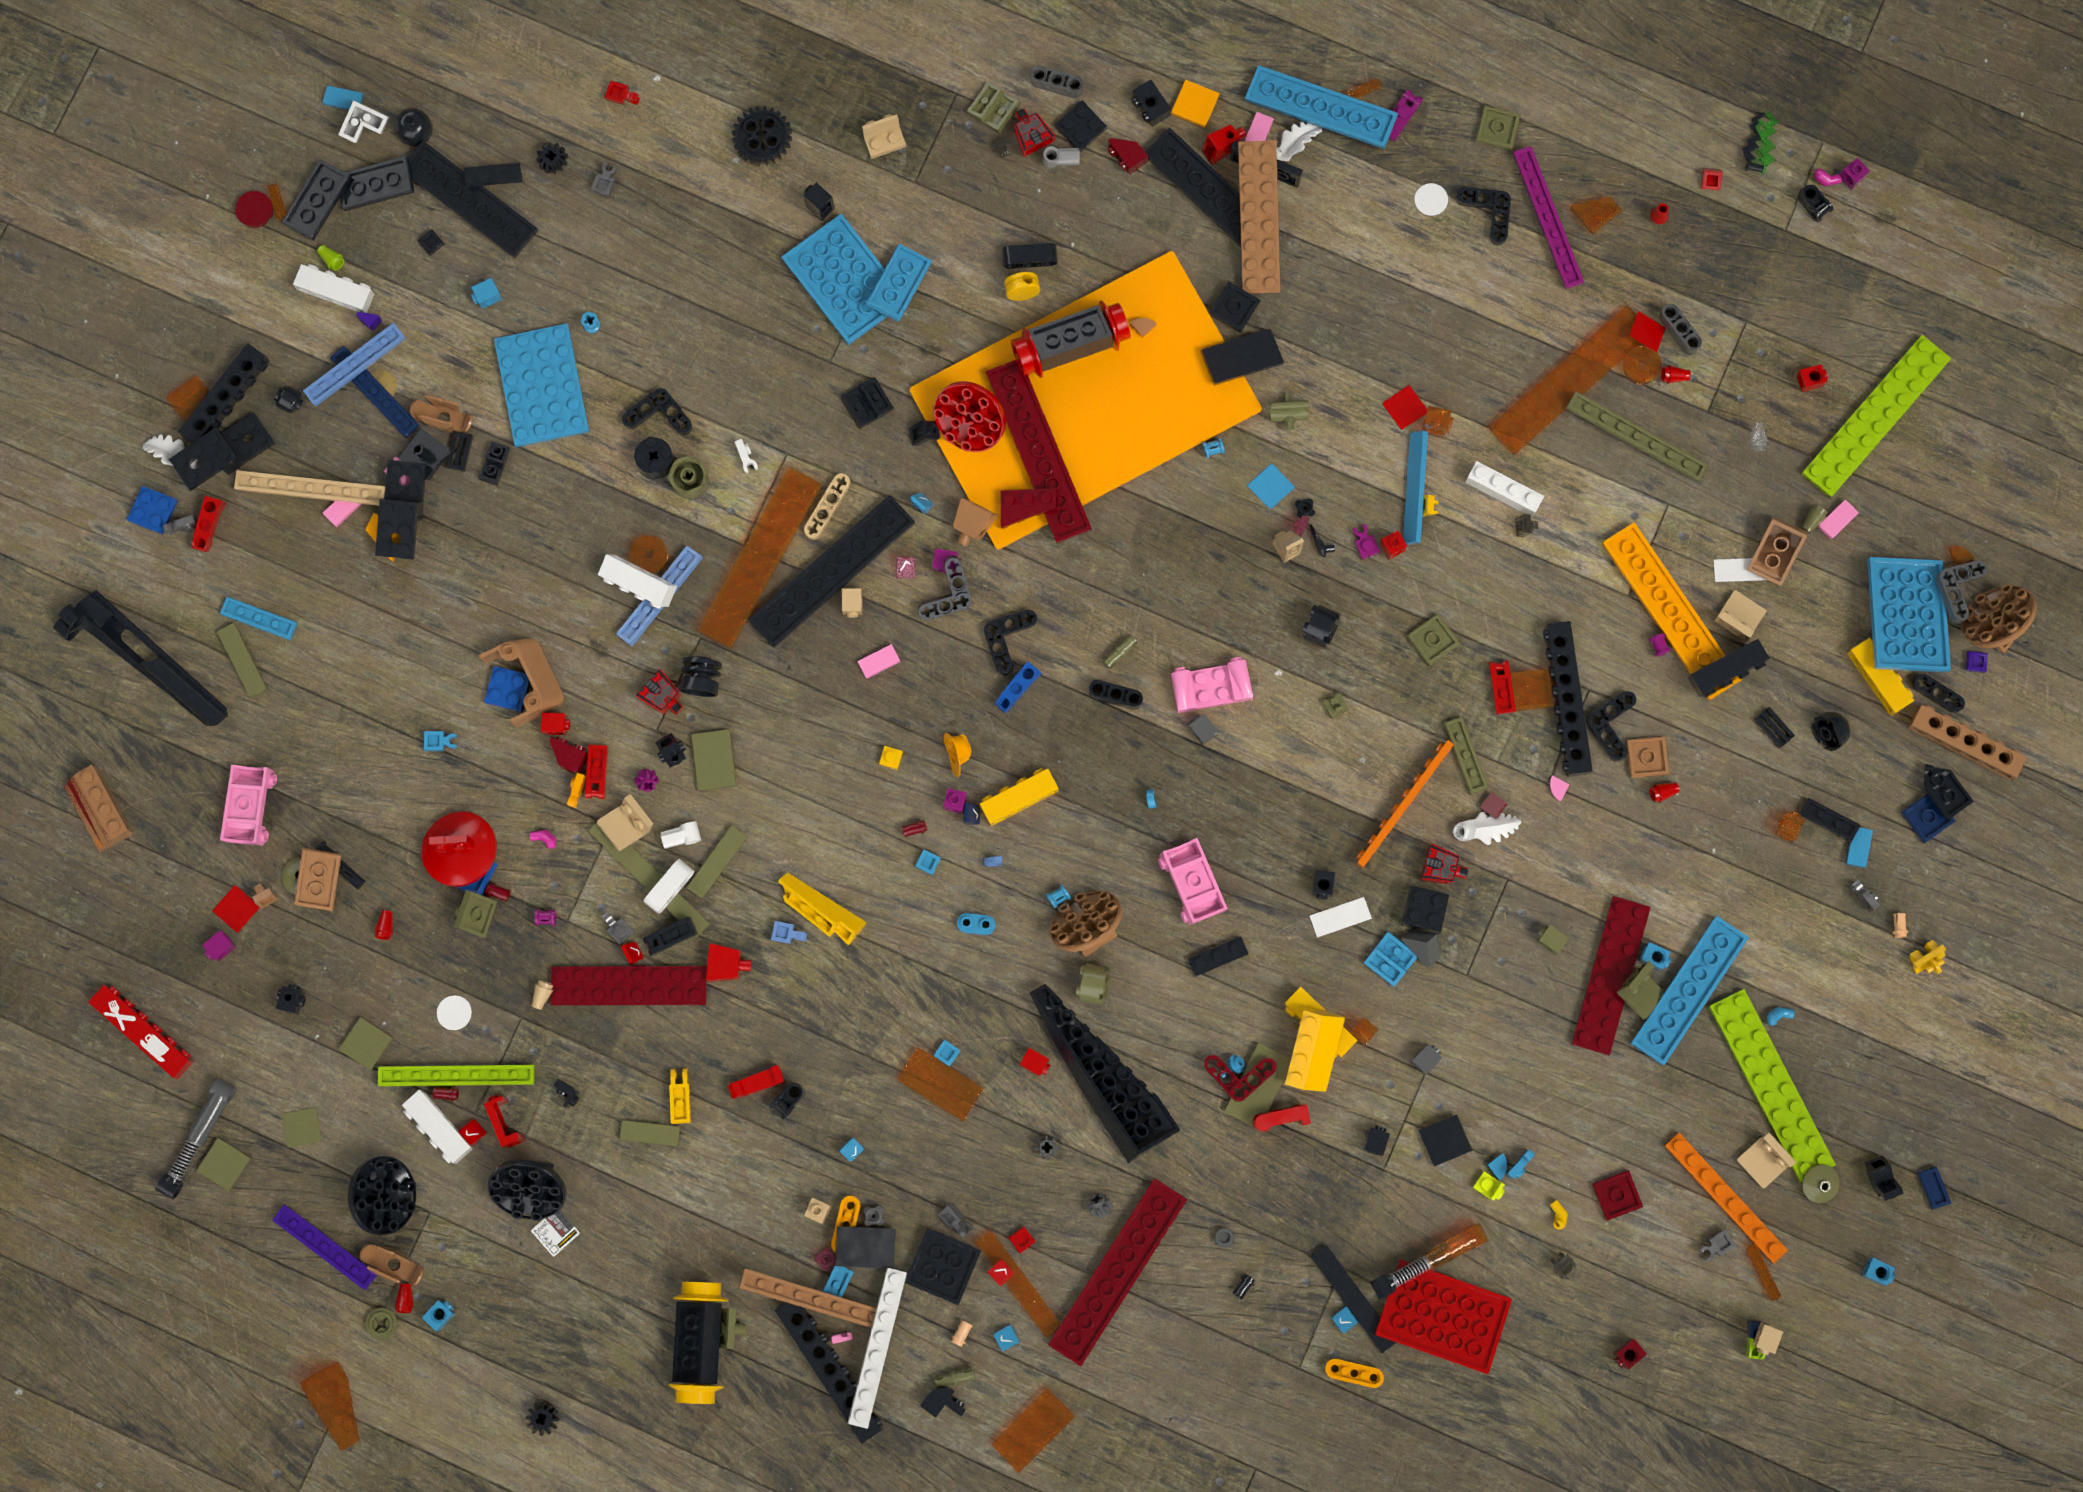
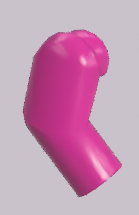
M1821 168L1814 171L1815 180L1823 186H1831L1842 182L1840 174L1830 176Z
M548 830L530 832L531 841L542 840L546 843L548 849L556 847V837Z

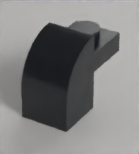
M1884 1156L1865 1162L1869 1180L1878 1197L1882 1196L1886 1201L1903 1194L1902 1187L1894 1179L1891 1165Z
M944 1387L930 1392L920 1405L935 1418L945 1405L959 1416H962L966 1411L963 1408L965 1404L958 1398L953 1400L951 1398L955 1391Z

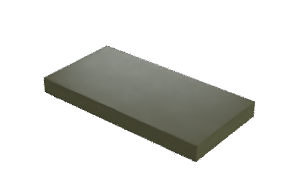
M1261 1043L1257 1044L1241 1078L1264 1058H1271L1276 1062L1277 1068L1275 1073L1244 1101L1236 1102L1231 1098L1224 1113L1252 1127V1119L1256 1114L1269 1111L1291 1062V1058ZM1271 1062L1269 1064L1263 1063L1264 1068L1259 1071V1068L1255 1070L1261 1074L1263 1079L1266 1077L1263 1075L1265 1071H1272L1271 1067L1273 1064ZM1250 1075L1248 1083L1253 1086L1259 1083L1258 1076ZM1244 1081L1241 1083L1242 1085H1244V1087H1242L1240 1090H1238L1237 1088L1235 1089L1236 1093L1234 1096L1236 1098L1238 1096L1242 1098V1093L1245 1089H1247L1248 1092L1252 1090L1246 1086Z

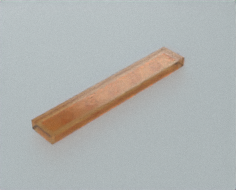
M992 1230L976 1241L993 1266L1002 1259L1015 1273L1005 1283L1047 1338L1056 1331L1061 1323Z

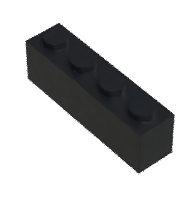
M1756 639L1692 673L1688 679L1698 696L1705 695L1707 698L1716 693V688L1722 686L1724 689L1733 684V679L1738 677L1741 680L1750 674L1748 671L1754 668L1758 671L1765 667V662L1770 658L1759 639Z

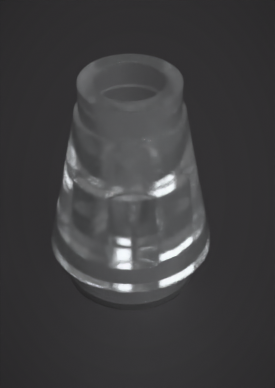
M1753 423L1750 447L1755 452L1765 451L1769 442L1764 423Z

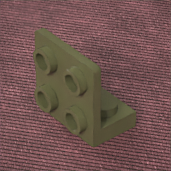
M1650 961L1638 966L1617 991V994L1643 1020L1650 1015L1664 994V991L1650 978V971L1655 967Z

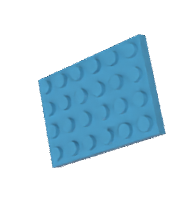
M842 213L781 257L848 345L888 317L866 305L885 269Z
M568 323L494 339L515 447L590 432Z
M1869 557L1867 559L1874 669L1949 672L1951 665L1947 611L1935 579L1937 573L1943 570V560Z

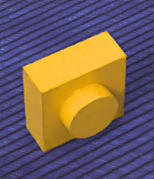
M884 746L879 765L898 770L903 751Z

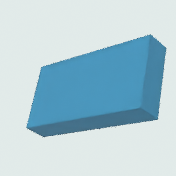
M327 86L322 103L326 106L349 110L353 101L362 104L364 94Z
M1859 828L1853 841L1849 843L1846 859L1847 865L1866 868L1873 830Z

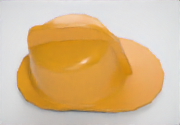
M945 733L944 743L949 754L951 768L954 776L958 778L960 776V765L968 761L971 756V747L965 735L951 737L948 733Z

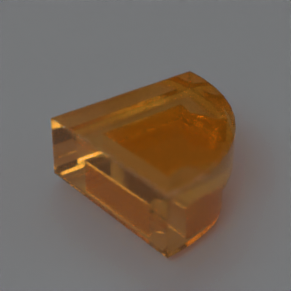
M1951 546L1948 548L1955 566L1974 560L1973 555L1963 547Z

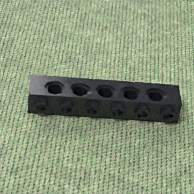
M247 343L177 432L193 443L214 428L219 429L223 419L232 413L235 404L244 398L246 390L255 384L257 376L267 369L269 359ZM252 364L251 370L245 371V367ZM241 379L239 385L233 386L235 380ZM229 394L228 399L222 401V396ZM217 408V413L210 415L211 410ZM200 424H206L203 430H198Z

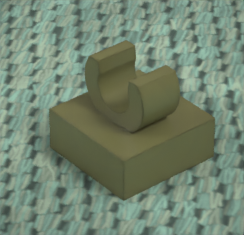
M1341 693L1323 701L1331 719L1349 710Z

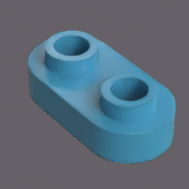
M964 913L957 920L958 929L968 934L990 935L996 927L994 919L988 915ZM966 919L969 920L970 925L964 926L963 921ZM983 922H988L990 924L989 927L983 928Z

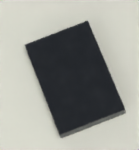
M837 1226L835 1266L894 1269L896 1229Z

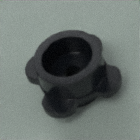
M1308 498L1307 500H1297L1295 502L1298 518H1303L1304 516L1313 517L1315 515L1312 499Z

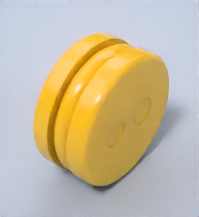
M1016 273L1007 277L1004 281L1006 297L1009 300H1029L1040 293L1039 279L1035 273Z

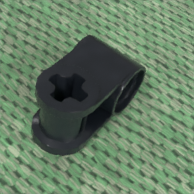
M1815 185L1805 186L1798 196L1799 202L1816 222L1821 221L1825 214L1834 210L1831 202L1824 197ZM1805 192H1809L1812 195V199L1807 198Z
M796 1083L788 1085L773 1100L769 1107L771 1109L774 1108L784 1120L805 1095L803 1086ZM793 1087L800 1089V1094L796 1098H793L790 1094Z

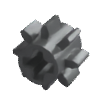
M1045 1136V1141L1043 1142L1038 1139L1040 1147H1035V1150L1041 1151L1038 1156L1039 1158L1045 1155L1046 1159L1049 1160V1155L1057 1156L1054 1153V1149H1059V1146H1054L1055 1138L1049 1141L1048 1136ZM1045 1143L1053 1146L1049 1153H1045V1150L1041 1149L1045 1146Z
M1102 1194L1093 1195L1090 1198L1091 1204L1087 1205L1092 1216L1095 1217L1097 1215L1099 1218L1108 1216L1111 1211L1110 1208L1113 1207L1107 1194L1105 1196Z

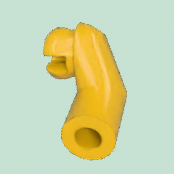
M1555 1200L1550 1204V1207L1555 1212L1553 1226L1555 1229L1560 1230L1566 1226L1568 1213L1560 1202Z

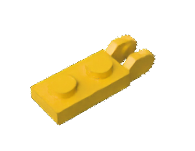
M686 1068L682 1071L683 1084H676L677 1073L675 1069H671V1085H669L671 1124L691 1123L688 1069Z

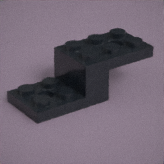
M252 412L223 433L214 428L169 458V461L188 489L192 491L222 470L227 475H230L276 443L256 414ZM247 434H253V440L250 443L244 442V437ZM199 460L200 466L197 469H192L191 463Z
M388 460L385 498L379 499L375 556L411 560L415 558L417 521L423 519L427 463ZM404 475L410 477L411 482L408 486L403 485L401 482V478ZM394 533L399 534L401 537L399 544H395L392 541Z

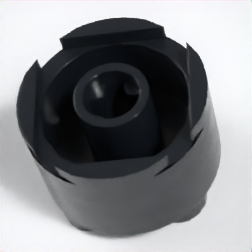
M650 436L641 441L635 449L634 459L639 472L644 477L655 480L664 478L669 474L674 463V457L666 441Z
M1314 605L1310 612L1311 620L1309 623L1306 622L1302 629L1304 640L1326 649L1327 644H1330L1338 627L1335 624L1336 619L1340 620L1341 614L1324 606Z

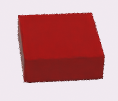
M1024 1226L1009 1237V1240L1020 1254L1035 1243V1240Z

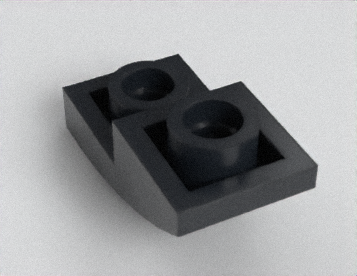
M495 442L491 443L485 456L486 461L479 475V480L498 485L510 447Z

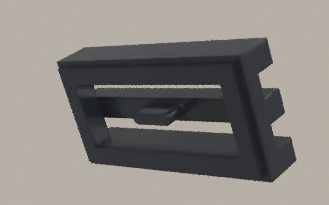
M453 432L450 450L452 451L448 455L446 469L465 472L473 435ZM461 437L455 463L452 465L457 438ZM467 438L461 466H459L464 441Z
M1770 707L1754 719L1779 749L1795 736ZM1767 713H1768V714L1771 716V718L1779 725V727L1787 734L1788 737H1786V736L1782 733V731L1774 724V722L1766 715ZM1762 718H1764L1765 721L1772 727V729L1781 737V739L1783 740L1782 742H1780V740L1764 724V722L1761 720Z

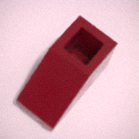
M1115 138L1108 140V152L1112 157L1116 156L1119 160L1120 168L1124 172L1127 171L1129 175L1148 163V155L1138 142Z
M558 736L557 739L551 737L549 741L558 765L573 774H580L588 757L585 748L577 744L574 747L568 745L567 740Z

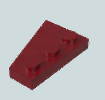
M1058 489L1001 491V529L1057 509Z

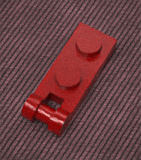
M1504 660L1502 663L1489 662L1496 715L1515 713L1509 661ZM1503 670L1504 675H1497V671Z
M588 745L585 799H592V797L605 799L609 748L607 745ZM592 784H599V790L592 789Z

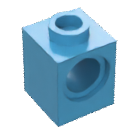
M492 278L471 287L474 292L471 296L475 304H480L482 309L502 300Z
M1649 942L1645 945L1638 962L1644 964L1650 961L1655 966L1654 969L1661 971L1669 966L1671 957H1669L1670 951ZM1654 952L1661 956V961L1658 963L1652 959Z
M1868 1258L1861 1276L1881 1286H1888V1283L1891 1284L1894 1280L1895 1273L1893 1272L1895 1268L1875 1258ZM1878 1267L1884 1271L1882 1278L1876 1276V1269Z
M438 1300L422 1319L435 1331H440L456 1313L453 1311L454 1307L447 1300L444 1302ZM440 1308L445 1313L444 1318L441 1320L436 1317V1311Z

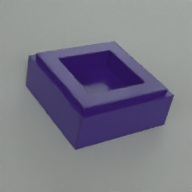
M1968 651L1966 671L1986 673L1988 653Z

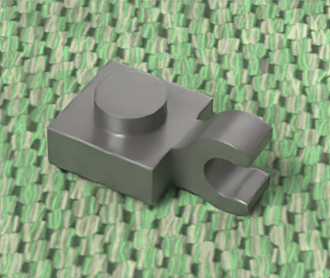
M608 912L601 916L610 926L607 932L619 945L634 933L622 918L616 921Z
M953 1202L938 1214L950 1230L953 1227L956 1229L960 1237H964L973 1229L969 1222L962 1220L965 1216Z

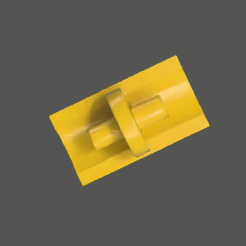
M1931 940L1924 946L1928 954L1923 956L1919 950L1910 954L1909 959L1913 964L1915 974L1920 973L1924 969L1928 974L1932 971L1936 974L1942 972L1940 966L1945 964L1942 958L1945 957L1944 951H1946L1943 944L1939 946L1935 941Z

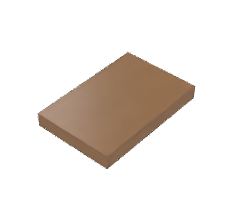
M309 848L302 849L294 905L328 911L334 910L342 854Z

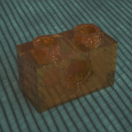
M1429 406L1424 418L1422 431H1427L1428 435L1444 438L1445 433H1449L1452 426L1453 417H1450L1451 410Z

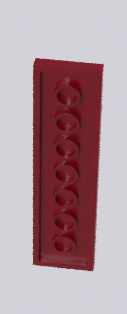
M1612 897L1571 1045L1610 1056L1625 1002L1617 994V991L1633 973L1651 907L1619 897Z
M707 966L552 967L551 984L553 985V992L551 993V1006L707 1005Z

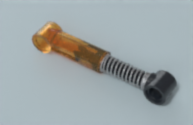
M1477 1223L1453 1238L1422 1253V1257L1417 1259V1261L1414 1260L1411 1264L1408 1263V1265H1405L1402 1269L1399 1268L1396 1272L1383 1274L1372 1280L1370 1284L1380 1300L1394 1293L1396 1288L1400 1287V1284L1403 1285V1282H1409V1279L1412 1280V1277L1415 1278V1276L1418 1277V1274L1421 1275V1272H1427V1269L1433 1271L1489 1240L1480 1223Z

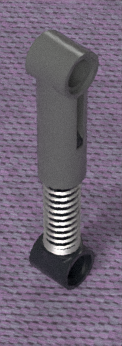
M220 1078L213 1083L209 1091V1097L186 1136L188 1138L186 1140L187 1143H185L186 1146H183L184 1149H181L182 1153L180 1152L181 1155L176 1159L177 1162H174L175 1165H172L173 1168L158 1181L155 1188L157 1192L172 1200L178 1196L183 1187L182 1177H184V1171H187L186 1168H189L188 1165H191L190 1162L194 1159L193 1156L198 1152V1146H204L226 1104L232 1100L237 1089L235 1086Z

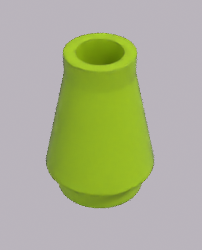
M325 245L318 248L317 253L330 270L337 271L342 268L345 261L341 254Z

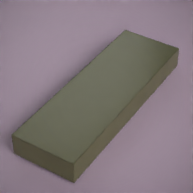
M622 1120L620 1140L679 1146L681 1127Z

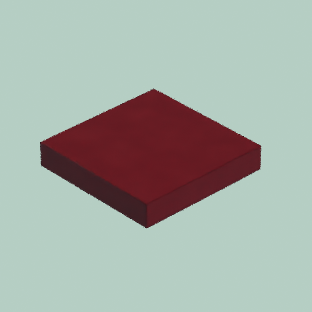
M1629 1170L1592 1184L1606 1221L1644 1207Z

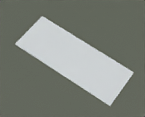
M1752 558L1714 560L1715 582L1767 579L1747 570Z
M1364 897L1310 915L1317 938L1372 919Z

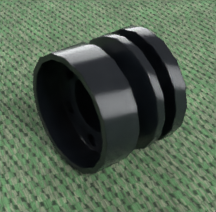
M701 656L683 657L682 664L686 666L681 667V671L689 674V676L680 677L678 691L700 697H717L719 683L711 679L721 676V673L716 670L722 669V663Z

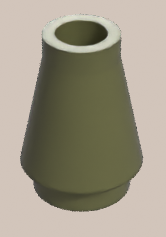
M1815 504L1810 508L1801 528L1811 534L1827 518L1828 512Z

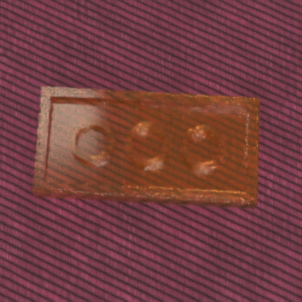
M917 1047L897 1079L900 1083L961 1121L965 1120L984 1089L919 1047Z
M1047 1388L991 1445L1020 1473L1075 1416Z

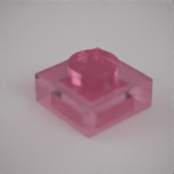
M1304 515L1301 520H1296L1293 527L1295 534L1301 538L1310 519Z

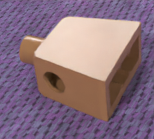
M961 498L953 528L961 532L957 542L967 547L971 537L981 540L998 515L968 499Z

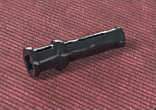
M326 841L321 842L315 848V850L338 853L329 848ZM341 860L339 873L357 890L360 889L366 880L361 878Z

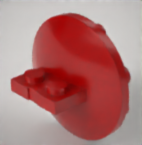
M968 381L954 382L946 386L935 400L934 419L936 425L945 437V440L964 451L982 452L995 446L1002 438L1006 426L1003 408L998 399L983 386Z
M465 811L447 814L438 819L429 828L424 837L421 849L423 865L430 876L443 885L450 887L470 885L481 879L493 865L497 853V839L492 827L479 815Z

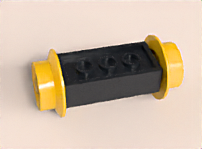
M682 1282L681 1294L673 1297V1299L693 1300V1302L677 1301L672 1382L688 1383L668 1384L669 1387L676 1390V1403L715 1404V1392L724 1388L721 1385H705L717 1384L722 1303H709V1301H729L721 1296L722 1283Z

